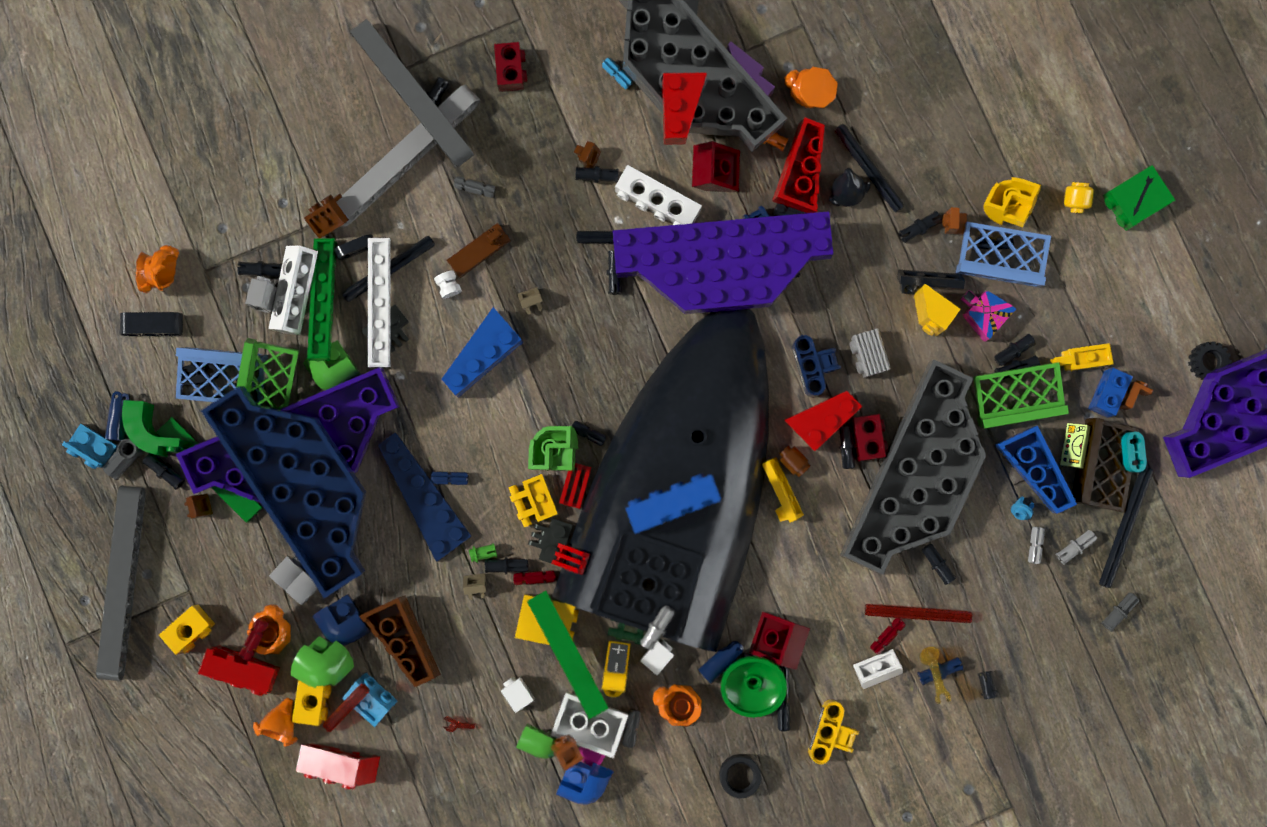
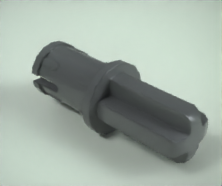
M1128 593L1117 606H1113L1114 610L1101 624L1110 632H1113L1124 618H1128V613L1139 602L1137 596L1133 593Z

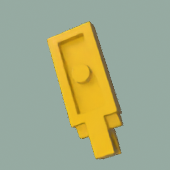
M1110 343L1068 349L1061 352L1062 357L1050 359L1051 363L1059 362L1060 367L1064 366L1065 371L1114 364Z

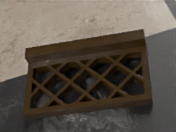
M1087 418L1085 425H1089L1091 428L1083 468H1077L1072 495L1077 504L1125 513L1132 472L1124 470V464L1121 465L1116 456L1122 452V438L1120 434L1125 431L1139 432V429L1104 421V419ZM1103 426L1109 427L1113 433L1107 440L1102 434ZM1116 438L1121 448L1113 452L1108 443ZM1130 439V444L1136 443V439ZM1105 447L1110 456L1102 461L1098 455L1099 449ZM1112 459L1117 469L1109 473L1104 464ZM1101 468L1106 477L1098 482L1095 477V471ZM1120 472L1123 476V483L1117 486L1112 477ZM1107 480H1109L1113 487V490L1108 494L1101 487ZM1097 488L1102 498L1097 502L1090 501L1092 491ZM1115 493L1120 498L1118 507L1113 506L1109 500V497Z

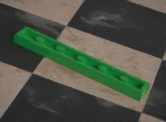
M314 238L313 250L318 251L311 282L307 359L309 361H331L336 260L335 238Z
M171 417L156 432L160 437L180 438L190 441L189 448L200 444L174 417ZM216 486L211 487L246 523L263 508L257 501L247 499L226 489Z
M547 591L527 600L589 720L609 709Z

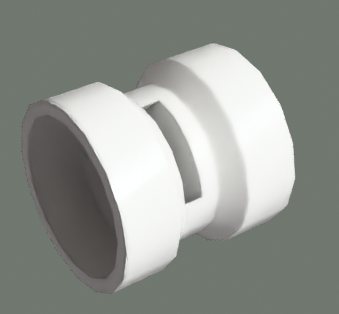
M454 271L444 272L434 278L436 284L440 286L442 299L453 297L462 291L460 285L455 281L456 275Z

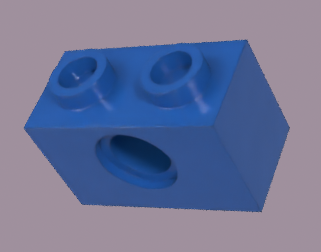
M1115 368L1105 370L1088 409L1107 418L1116 416L1133 376Z

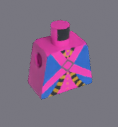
M968 290L961 298L969 306L963 317L984 342L989 340L1016 310L1015 307L989 291H985L977 297Z

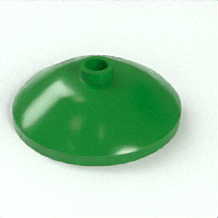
M751 656L735 661L726 669L721 680V694L724 702L732 711L745 717L756 718L771 714L780 707L787 693V683L783 671L777 664L763 657ZM751 678L757 679L754 682L750 681Z

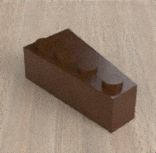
M406 595L360 615V618L368 624L371 632L382 642L385 650L396 660L399 668L414 687L441 675Z

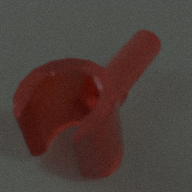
M450 716L443 718L445 721L451 722L448 727L442 726L448 732H454L457 728L474 729L475 724L457 722Z

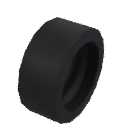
M743 754L732 755L722 763L719 771L720 783L724 791L732 797L738 799L748 798L760 787L762 780L761 771L757 763L749 756ZM737 763L748 765L753 772L752 783L744 789L733 788L727 779L729 769Z

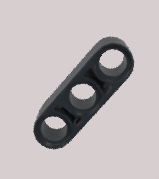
M120 313L119 335L182 336L183 313Z

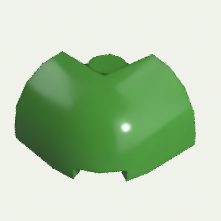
M338 340L331 344V361H309L306 359L303 362L314 382L323 390L330 389L361 375Z
M572 426L543 427L542 430L537 432L529 445L528 469L575 471V450H578V439L575 429Z
M319 636L311 645H304L299 650L291 666V676L313 688L330 684L334 686L354 668L353 658L348 650L338 641L332 644Z
M527 723L516 748L538 758H553L555 754L550 746L554 745L558 738L551 736L552 731L550 730L545 732Z

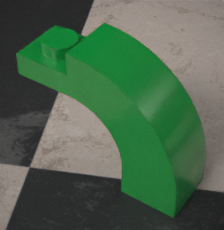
M123 401V426L129 439L138 448L163 457H167L168 452L179 453L180 449H189L190 441L180 438L160 437L155 432L152 423L153 404L144 401Z

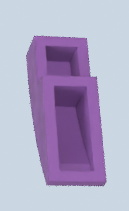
M730 42L727 47L728 52L765 94L770 97L775 86L761 76L764 67Z

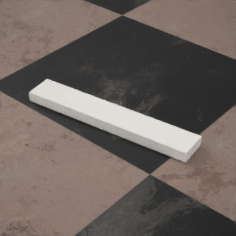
M368 238V367H391L390 238Z

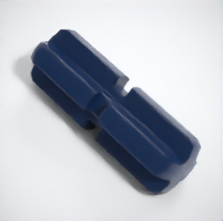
M434 471L431 475V482L433 484H448L451 482V485H467L469 480L467 472H451L449 474V472Z

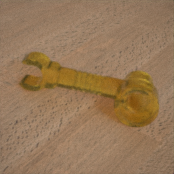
M926 647L920 652L919 658L924 665L930 666L936 688L935 701L939 705L941 703L940 694L946 696L947 702H950L951 695L946 690V687H944L937 662L939 650L936 647ZM928 652L933 654V658L929 656Z

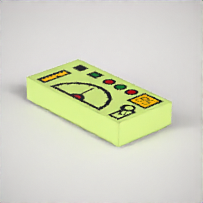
M1067 423L1060 465L1074 468L1084 467L1091 426Z

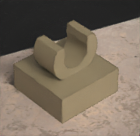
M538 287L518 294L522 309L525 308L528 314H531L530 306L537 305L539 311L542 310L540 302L543 301Z
M485 573L464 576L463 591L464 595H468L470 600H473V594L480 593L481 598L485 597L487 581Z

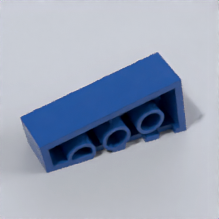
M494 307L442 377V381L458 398L523 343L522 339Z

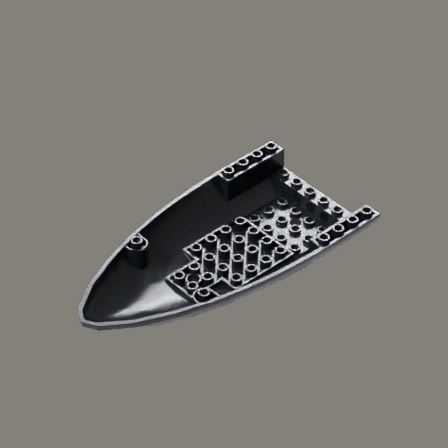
M751 309L710 312L693 325L665 356L640 390L602 459L569 547L590 554L584 573L580 575L562 568L552 595L553 598L592 614L646 632L650 628L649 624L654 622L662 608L667 606L674 611V615L665 628L666 633L662 634L661 637L711 652L717 651L753 535L765 474L762 463L766 462L769 436V384L765 346L755 313ZM699 431L703 434V441L701 443H695L692 440L691 434L693 432ZM700 474H704L705 477L712 475L721 501L638 533L634 532L625 509L629 507L628 502L638 498L645 501L650 499L649 494L659 490H662L663 493L671 490L670 486L679 482H683L686 485L692 482L691 478ZM567 551L566 555L582 561L583 556ZM564 560L565 564L579 569V564ZM646 578H651L655 582V587L652 591H645L642 587V582Z

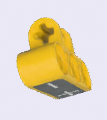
M609 640L602 685L603 692L609 697H618L625 690L631 643Z
M830 699L823 703L808 748L809 756L817 764H825L829 761L833 747L853 753L854 749L852 746L856 735H859L860 732L841 724L844 717V708L835 700ZM832 705H837V714L834 716H829V707ZM830 726L831 734L827 737L821 736L822 728ZM817 748H824L825 752L822 757H814V751Z

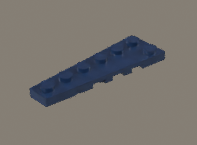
M395 432L381 442L378 447L434 559L438 562L472 537V535L437 487L431 482V479L398 434Z

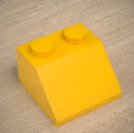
M926 284L914 294L918 322L923 326L922 330L931 336L933 334L937 336L944 332L961 310Z

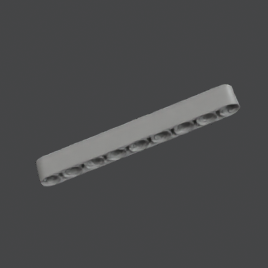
M462 85L437 108L455 128L479 105L480 99L466 85ZM421 123L336 202L349 219L342 225L343 228L350 225L437 144Z

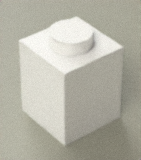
M664 640L662 642L657 641L654 649H648L640 661L654 674L658 675L673 658L674 654L671 652L673 648Z
M513 676L503 683L505 687L501 692L515 713L534 701L535 697L521 676L517 679Z

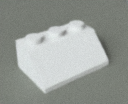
M566 691L551 736L559 738L564 735H571L577 742L576 745L614 758L628 713L608 706L609 709L589 720L577 695Z

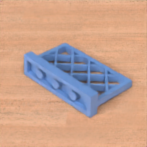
M966 222L956 273L1033 287L1045 286L1046 277L1044 276L1051 236ZM970 228L978 229L983 237L973 242L969 236ZM993 232H999L1004 239L996 246L988 237ZM1015 235L1020 236L1025 243L1018 249H1015L1009 240ZM985 238L992 249L982 254L976 244ZM1035 239L1044 240L1043 249L1038 253L1030 244ZM1006 242L1012 253L1003 258L997 248ZM1025 246L1034 255L1027 261H1024L1018 253ZM972 247L979 255V258L974 262L965 260L966 251ZM992 251L1000 259L995 265L989 264L985 258ZM1014 254L1021 263L1016 269L1010 268L1005 261ZM1034 258L1040 264L1039 273L1032 272L1027 266V263Z
M191 347L176 348V356H178L176 399L215 402L219 399L217 398L219 394L221 397L225 395L223 391L228 386L232 385L235 389L237 385L234 381L238 379L239 374L231 379L224 370L228 366L234 365L239 371L243 352ZM258 354L262 362L268 360V355ZM184 361H191L197 369L188 375L186 371L182 370ZM207 363H213L219 370L212 377L201 369ZM262 367L259 368V377L257 378L259 383L265 379V371ZM198 371L207 379L200 387L189 379ZM220 373L228 381L221 389L214 381H211ZM189 381L196 390L190 395L182 394L183 384L181 383ZM208 383L217 391L212 397H207L201 390ZM258 388L255 389L257 392V401H254L255 403L263 399V394Z

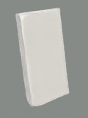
M894 649L853 665L863 689L903 673L902 665Z

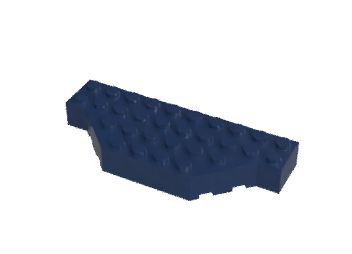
M238 386L202 409L201 413L323 598H326L363 574L365 569L354 554V547L366 490L319 418L256 405L245 386Z

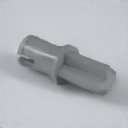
M1088 530L1075 541L1071 540L1068 546L1055 555L1065 565L1076 555L1083 554V550L1094 543L1097 537L1094 532Z
M667 606L662 608L655 621L649 624L650 628L640 642L644 647L650 650L654 649L658 639L662 634L666 633L665 628L674 615V611Z

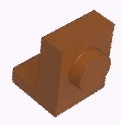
M951 207L943 215L945 234L964 235L967 214L959 213L960 208Z
M1138 380L1131 382L1120 408L1123 410L1132 409L1138 394L1148 396L1154 390L1148 388V384Z
M571 735L559 737L556 739L555 744L550 746L565 771L584 759L576 745L577 742Z

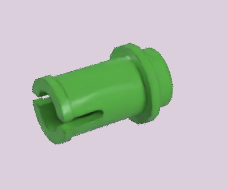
M494 543L478 548L473 546V549H469L471 562L476 561L478 563L479 560L497 557Z

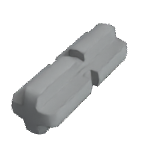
M1032 528L1030 540L1032 546L1029 549V563H1041L1043 551L1041 545L1044 543V528Z

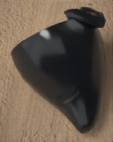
M847 168L844 173L835 178L829 201L836 206H855L864 199L871 183L864 182L851 168Z

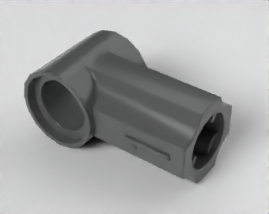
M130 439L122 440L118 445L117 451L102 469L108 476L119 480L131 464L143 456L144 451L134 445ZM131 444L134 446V452L132 454H130L128 451V447Z

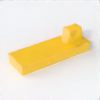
M777 457L762 463L782 505L775 510L780 522L789 520L791 523L804 516Z

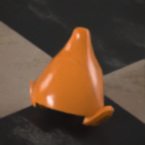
M286 698L272 709L260 723L253 722V728L257 737L260 734L284 743V747L298 740L297 737H293V700L291 698Z

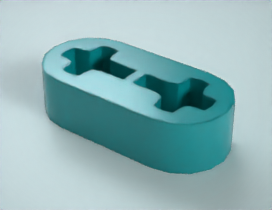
M1127 432L1121 439L1124 467L1129 472H1142L1147 465L1144 437L1139 432ZM1130 439H1136V443L1130 444ZM1138 460V465H1132V461Z

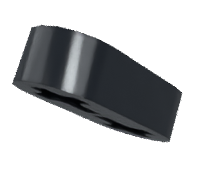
M364 235L336 247L335 252L338 259L345 260L368 251V238H373V235Z
M207 363L201 368L204 371H207L208 367L214 369V373L210 375L211 377L219 371L213 363ZM194 364L182 367L183 371L188 370L189 373H193L197 369ZM200 371L196 373V376L189 378L194 384H202L207 381ZM219 375L215 376L211 381H215ZM187 381L181 384L191 386L192 383Z

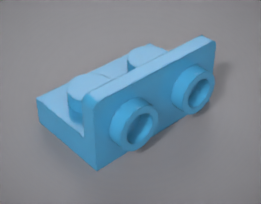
M81 423L69 442L64 441L62 444L67 448L66 452L76 458L82 457L85 459L84 463L93 469L97 467L102 468L118 448V445Z
M364 673L342 698L374 727L397 703L392 694L386 691L367 673Z

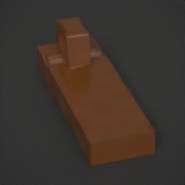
M497 223L446 261L458 277L461 278L511 240Z

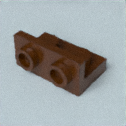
M330 194L320 201L322 205L317 202L308 209L310 213L304 219L318 238H322L349 220L336 203L342 198L341 194L335 197Z

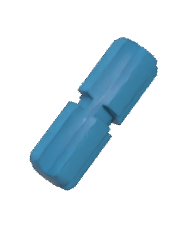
M610 57L604 60L602 67L612 77L615 76V80L624 89H628L633 84L631 77L623 70H620V67Z

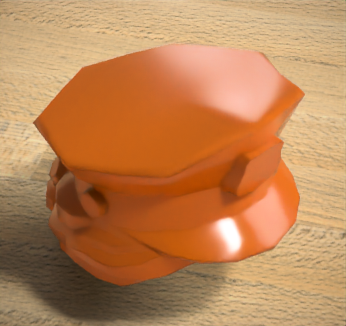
M812 67L800 72L793 70L785 77V86L791 89V97L805 108H825L836 98L838 83L828 69Z
M165 245L160 247V250L154 252L153 256L140 252L136 261V283L139 291L149 293L153 288H157L162 292L164 288H168L174 282L176 260L179 256L177 248Z
M267 605L264 611L257 612L253 616L249 624L248 635L251 629H254L253 625L256 619L261 618L268 622L267 629L263 631L264 635L257 649L253 650L258 654H279L291 642V624L283 618L284 612L278 605Z
M674 684L668 689L662 686L653 694V702L658 706L659 714L672 726H690L699 719L702 713V699L691 686Z

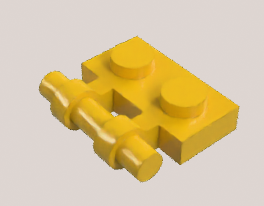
M543 474L523 481L522 484L525 490L519 492L517 485L509 487L511 493L509 497L516 506L518 520L522 521L524 528L532 525L529 516L535 514L537 522H540L558 514ZM527 496L532 506L528 510H526L522 498Z

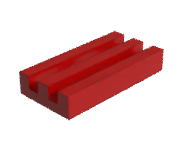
M575 463V468L578 469L569 501H565L573 471H568L559 503L580 509L591 467ZM586 470L577 504L573 503L581 471Z
M558 543L557 547L560 548V551L555 552V556L558 557L551 564L583 575L590 554ZM566 550L583 556L582 561L565 555ZM563 559L579 564V569L562 563Z

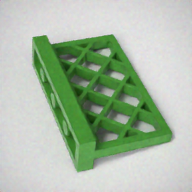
M247 338L244 342L237 387L245 386L249 394L258 388L265 398L257 402L256 405H260L267 400L274 409L280 410L289 406L299 350ZM259 348L268 349L272 357L262 362L258 356ZM283 353L292 354V363L284 367L278 356ZM275 359L281 370L272 375L265 365ZM262 367L268 378L259 383L254 377V372ZM284 372L289 380L286 385L280 387L274 377ZM269 380L278 389L270 395L261 386ZM280 392L285 402L277 408L270 398Z
M1059 362L973 376L979 414L977 418L979 427L989 428L1069 414L1068 405H1065ZM1054 368L1055 376L1051 382H1048L1042 375L1046 369ZM1026 372H1031L1036 376L1029 386L1021 381ZM1009 375L1015 381L1007 390L999 383L1004 376ZM988 379L994 383L988 393L981 390L980 380ZM1039 379L1048 385L1041 395L1032 389ZM1018 383L1027 388L1021 398L1011 393ZM997 386L1006 392L999 402L990 396ZM1051 388L1057 391L1058 401L1050 402L1044 398ZM1031 391L1039 398L1034 405L1029 406L1024 402V399ZM1009 395L1018 401L1012 409H1007L1002 405ZM989 398L997 405L992 412L984 413L983 405Z

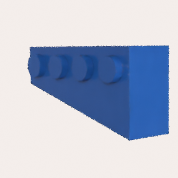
M1033 426L995 444L996 448L1052 513L1058 514L1077 505L1038 426Z
M700 474L691 478V483L684 485L683 482H679L670 486L671 490L663 493L662 490L649 494L650 499L645 501L638 498L628 502L629 507L625 509L634 532L638 533L721 501L712 475L705 477L704 474Z

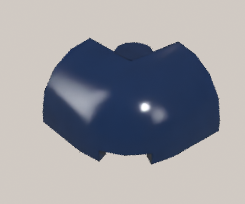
M350 594L345 595L313 615L323 635L332 643L338 641L342 645H348L371 632L368 624L360 618V615L363 613L359 611Z

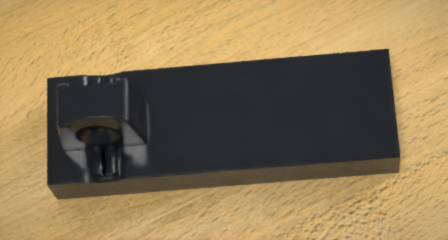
M898 270L897 274L902 294H915L916 287L923 286L924 284L931 287L964 289L965 286L964 277L962 274Z

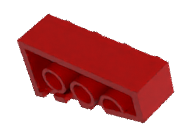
M806 117L798 124L772 202L803 211L804 214L817 212L824 124Z

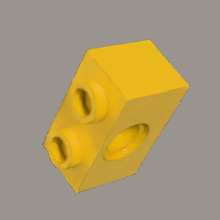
M199 604L192 605L161 632L159 636L175 655L187 654L196 646L194 642L199 638L204 639L212 632L210 628L215 623ZM187 625H189L193 631L190 637H188L185 634V628Z
M298 680L292 722L319 726L323 723V720L326 721L328 707H325L326 698L329 699L331 695V685L313 688ZM310 695L317 698V706L309 704L308 699Z

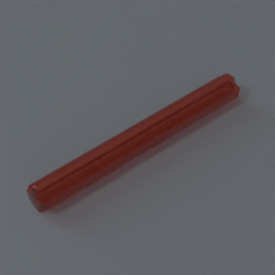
M866 604L864 608L866 616L958 623H971L973 617L972 612L875 604Z

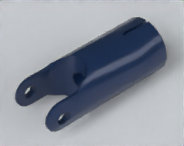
M115 391L112 394L105 435L107 440L122 441L126 439V432L122 421L123 398L126 397V400H130L129 395L126 393L121 394V392Z
M738 641L731 642L698 669L699 672L712 684L735 662L736 658L743 652V646Z

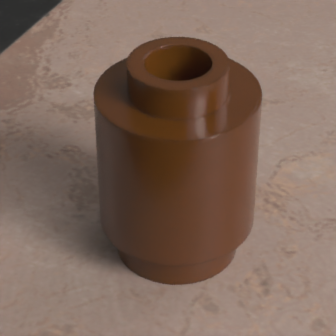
M788 445L779 454L782 457L779 461L793 475L796 474L800 477L811 467L808 463L809 460L796 446L791 448Z

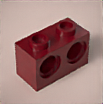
M519 42L494 44L499 92L524 90V83L527 82L526 69L522 70V62H526L525 49L520 48ZM510 53L516 55L515 58L512 60H507L505 58L506 55ZM516 74L517 78L515 80H508L507 76Z
M880 415L851 419L857 462L886 457L888 444L886 440H883L882 432L885 431L884 420L880 419ZM865 422L872 423V433L864 430ZM869 443L876 445L877 451L875 454H870L867 451Z

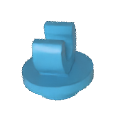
M1023 496L1012 505L1011 513L1019 520H1028L1033 515L1034 503L1031 502L1028 506L1023 504L1025 498Z

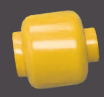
M1072 182V185L1067 186L1065 189L1064 205L1071 208L1070 212L1084 213V209L1092 207L1094 189L1089 187V183Z

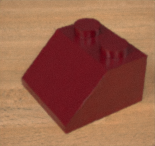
M714 141L693 145L692 187L704 191L739 192L740 150Z
M762 611L749 653L769 659L778 665L797 670L810 628Z

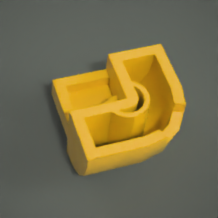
M1016 177L1000 183L996 182L984 203V212L991 220L1000 225L1005 221L1024 227L1028 216L1031 215L1041 185Z

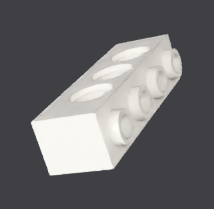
M629 165L626 166L615 186V192L619 198L624 201L631 200L636 203L635 206L640 210H649L655 213L654 217L663 222L667 220L673 223V225L694 223L702 208V205ZM640 186L645 191L642 194H635L633 189ZM659 196L663 202L656 205L652 203L651 199ZM677 206L682 212L674 215L670 212V209Z
M286 246L269 324L270 330L285 334H301L318 251L303 246Z

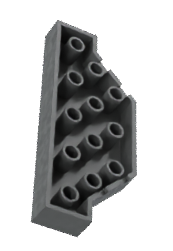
M619 0L627 9L623 69L662 114L663 73H707L689 133L736 136L753 152L784 126L787 117L684 0Z
M936 360L928 363L839 556L883 575L892 555L951 534L986 457L965 400V395L973 380L972 377Z

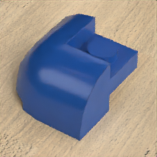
M578 762L565 771L556 795L577 804L588 805L594 803L605 792L613 771L594 762L592 766Z

